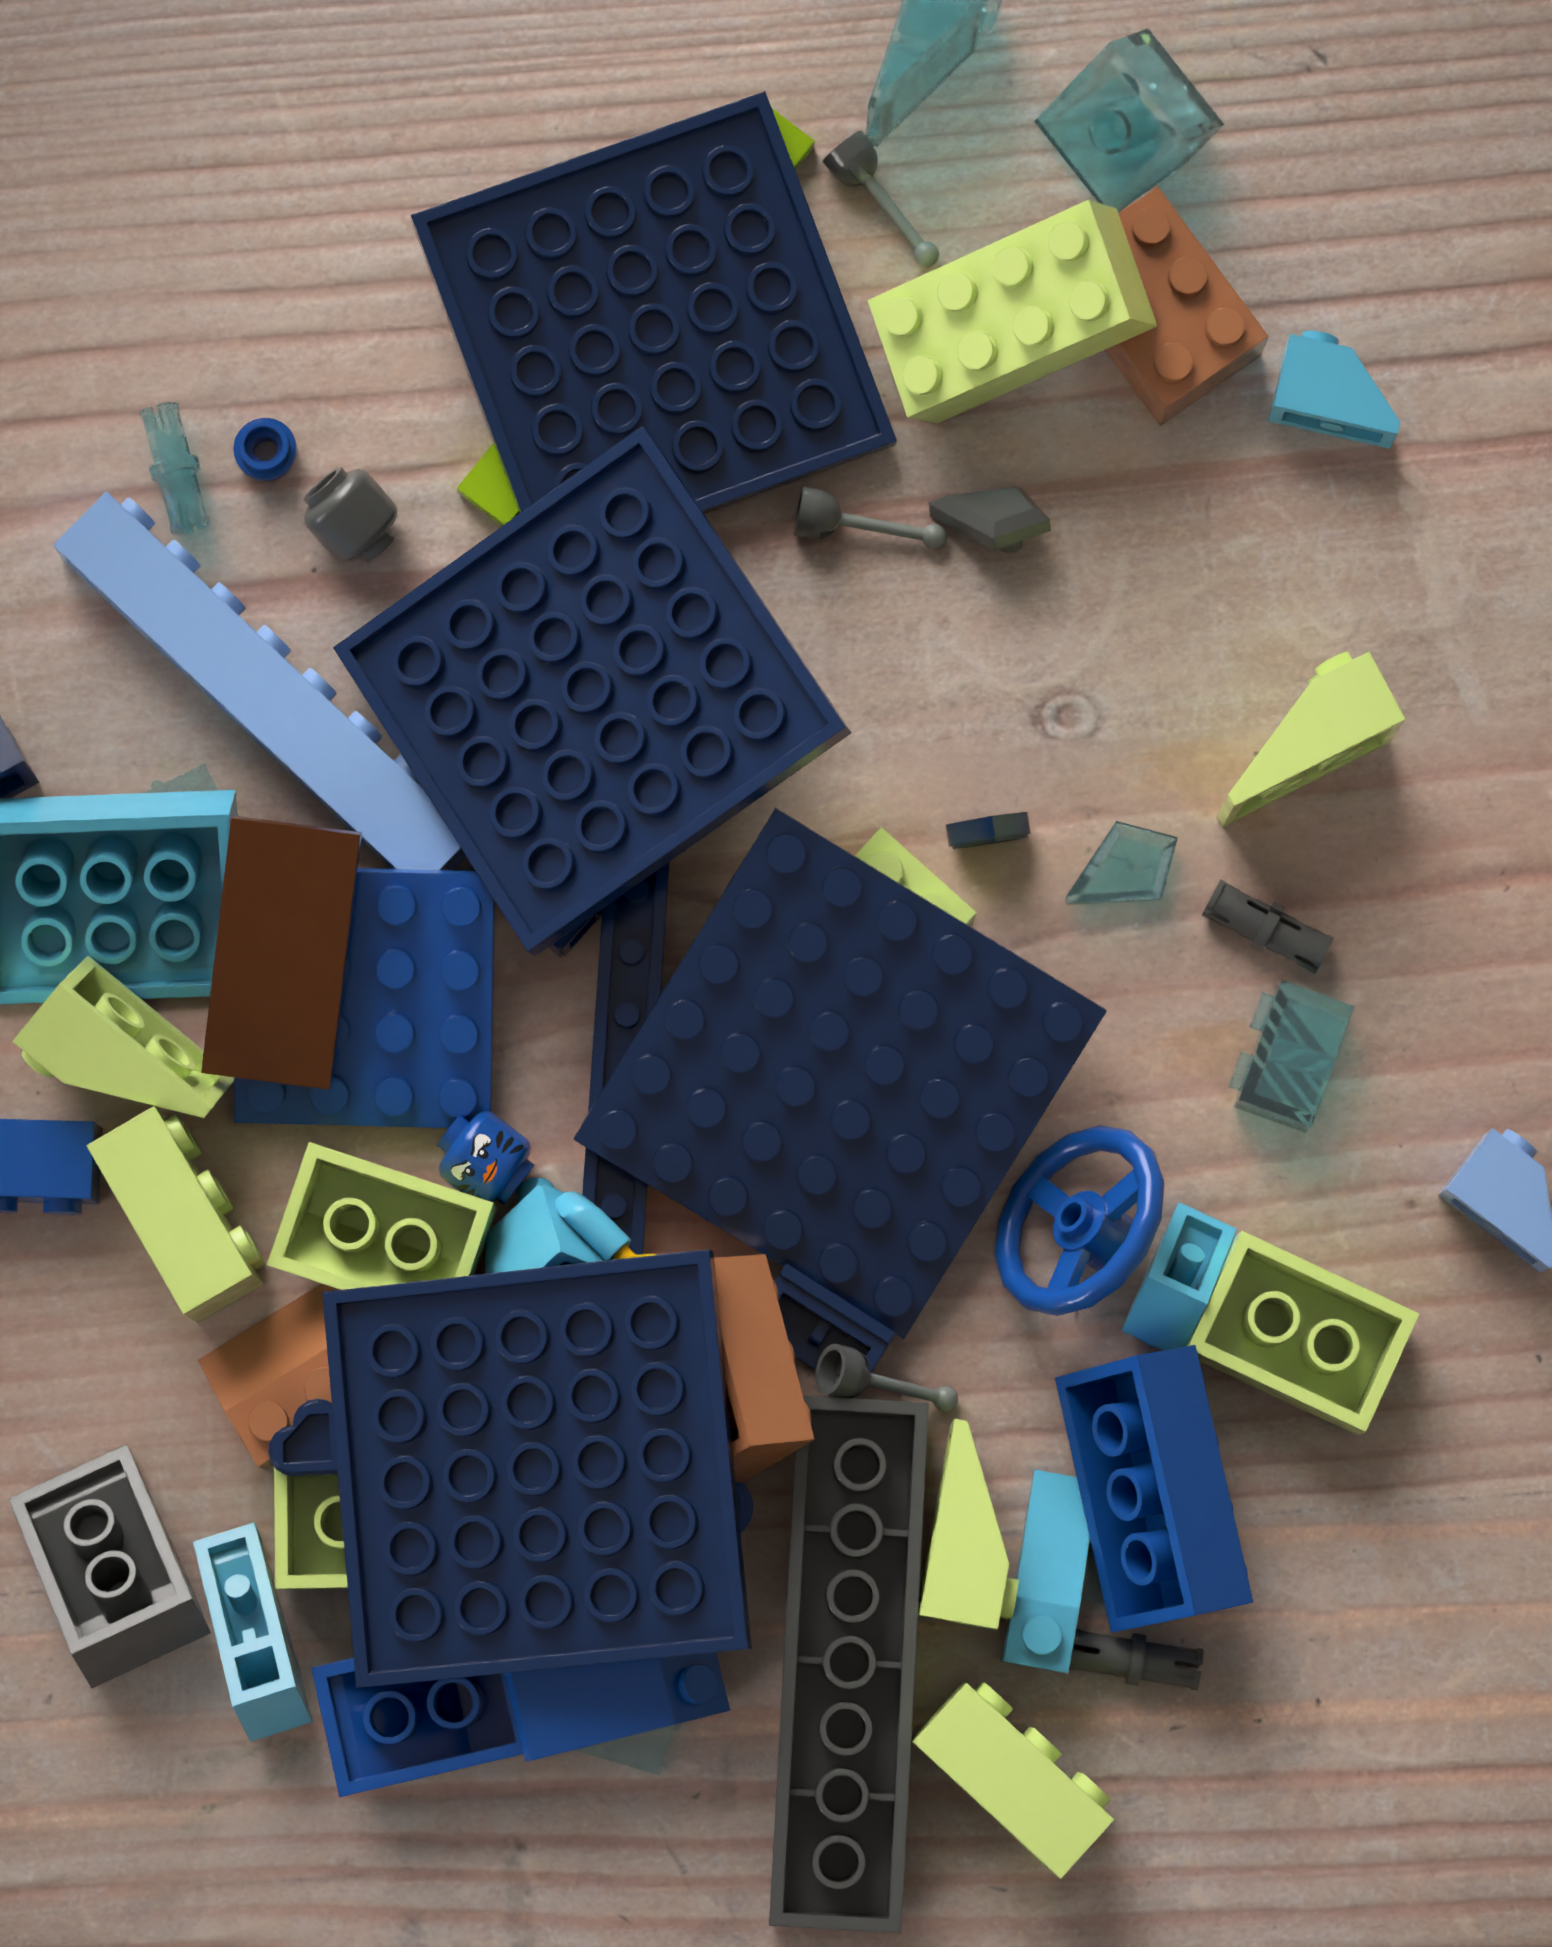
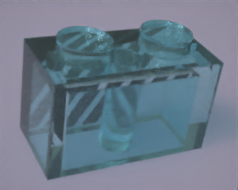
M1281 980L1275 988L1273 995L1262 991L1249 1026L1260 1031L1252 1055L1243 1051L1240 1052L1228 1084L1229 1088L1239 1091L1233 1107L1306 1133L1313 1125L1355 1006Z

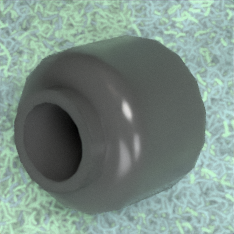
M341 466L337 467L317 482L304 497V501L309 505L304 514L306 527L338 561L352 560L361 555L369 562L380 555L395 539V536L389 529L397 518V507L364 469H354L346 472Z

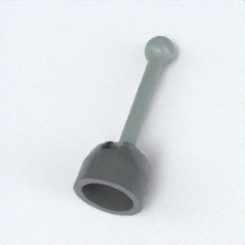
M860 130L835 147L822 161L832 175L840 182L850 186L864 184L915 249L914 258L916 262L924 267L934 265L939 257L938 248L931 242H924L875 179L874 174L878 165V156L873 144L863 131Z
M802 487L794 525V536L808 539H824L834 533L839 525L922 540L925 546L931 549H938L946 542V531L938 524H930L925 528L842 513L839 502L831 493L821 489Z
M839 1344L829 1345L822 1352L816 1366V1386L819 1392L824 1395L854 1398L864 1393L868 1386L933 1402L938 1410L944 1412L951 1411L958 1403V1394L952 1387L941 1386L938 1389H932L870 1373L869 1362L866 1356L851 1347Z

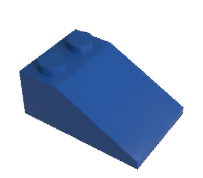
M716 1652L504 1673L525 1762L731 1711Z
M354 1658L311 1668L339 1797L523 1755L504 1673L356 1688Z

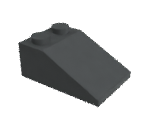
M127 1444L9 1498L70 1653L91 1688L99 1686L211 1633L189 1579Z

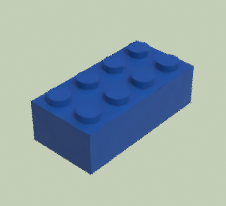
M1196 1345L1136 1355L1055 1377L1111 1633L1254 1603Z

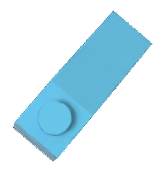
M1034 1469L1015 1579L1019 1580L1016 1603L1012 1619H1007L1000 1662L1060 1673L1069 1672L1090 1541L1077 1477Z
M255 1522L194 1541V1549L232 1707L250 1742L313 1722L297 1658Z

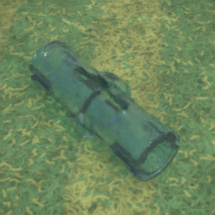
M167 402L157 404L158 411L155 412L152 407L145 408L139 414L144 423L154 461L149 470L152 481L159 482L171 525V534L179 535L194 532L192 526L195 525L198 530L208 527L211 523L205 511L196 477V472L201 467L198 456L190 454L179 413V403Z

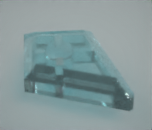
M1116 821L1067 894L1065 903L1068 905L1161 900L1178 837Z

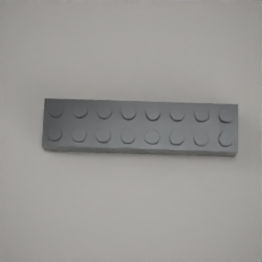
M803 1395L804 1401L810 1410L811 1428L815 1440L795 1451L769 1926L901 1933L929 1403Z

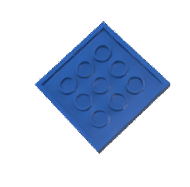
M358 868L332 1086L330 1090L234 1077V1123L449 1128L459 1115L470 1122L478 1113L483 1111L492 1112L495 900L476 871Z

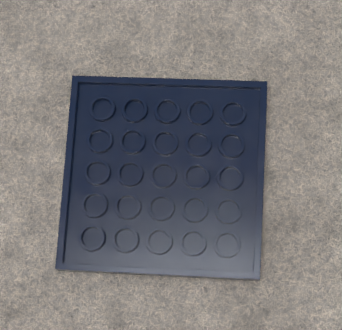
M765 91L411 214V223L519 513L523 512L641 426H644L651 434L704 514L893 447L897 442Z
M641 426L333 647L523 946L533 956L540 954L852 733L644 426Z
M775 807L577 1130L573 1140L758 1252L766 1254L768 1258L783 1267L786 1263L904 1339L1107 1010Z
M706 1249L322 1292L356 1688L752 1649L713 1250Z

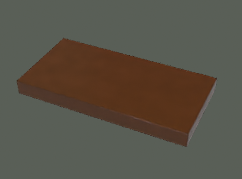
M233 816L231 818L201 1073L330 1090L333 1078L362 832Z

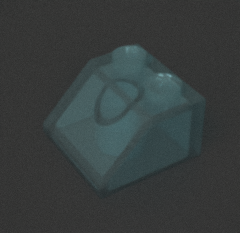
M1148 28L1109 42L1034 121L1097 202L1116 208L1118 213L1186 164L1225 125Z

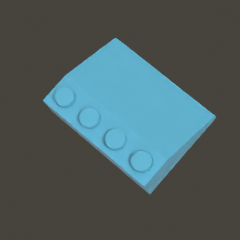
M236 790L0 798V1004L44 1003L56 987L87 956L91 957L141 999L210 996L230 822L233 816H238Z

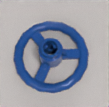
M1099 1125L1065 1135L1034 1158L1014 1183L998 1219L994 1253L1003 1287L1025 1309L1060 1316L1091 1308L1123 1286L1147 1256L1162 1220L1165 1183L1155 1152L1132 1131ZM1099 1151L1120 1154L1133 1167L1130 1173L1103 1196L1093 1191H1082L1070 1197L1049 1181L1055 1173L1078 1157ZM1033 1202L1055 1218L1053 1236L1056 1243L1063 1248L1047 1288L1038 1286L1026 1275L1020 1256L1022 1228ZM1137 1203L1136 1215L1133 1219L1125 1212ZM1086 1265L1097 1271L1079 1284Z

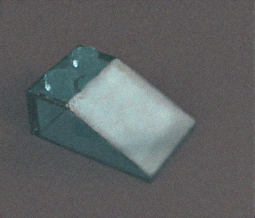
M903 0L868 104L866 137L873 146L878 147L975 51L981 32L992 35L1002 0Z

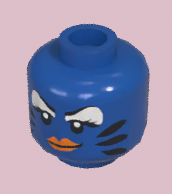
M489 1111L478 1113L470 1122L459 1115L436 1145L446 1153L439 1164V1173L444 1180L460 1192L490 1202H494L497 1199L503 1205L506 1204L520 1183L523 1182L535 1166L528 1160L531 1152L530 1142Z

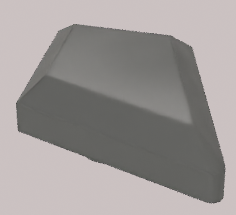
M1018 487L949 495L929 502V511L932 518L993 550L999 549L1005 553L1017 552L1022 548L1023 540L1051 531L1050 519L1026 492Z

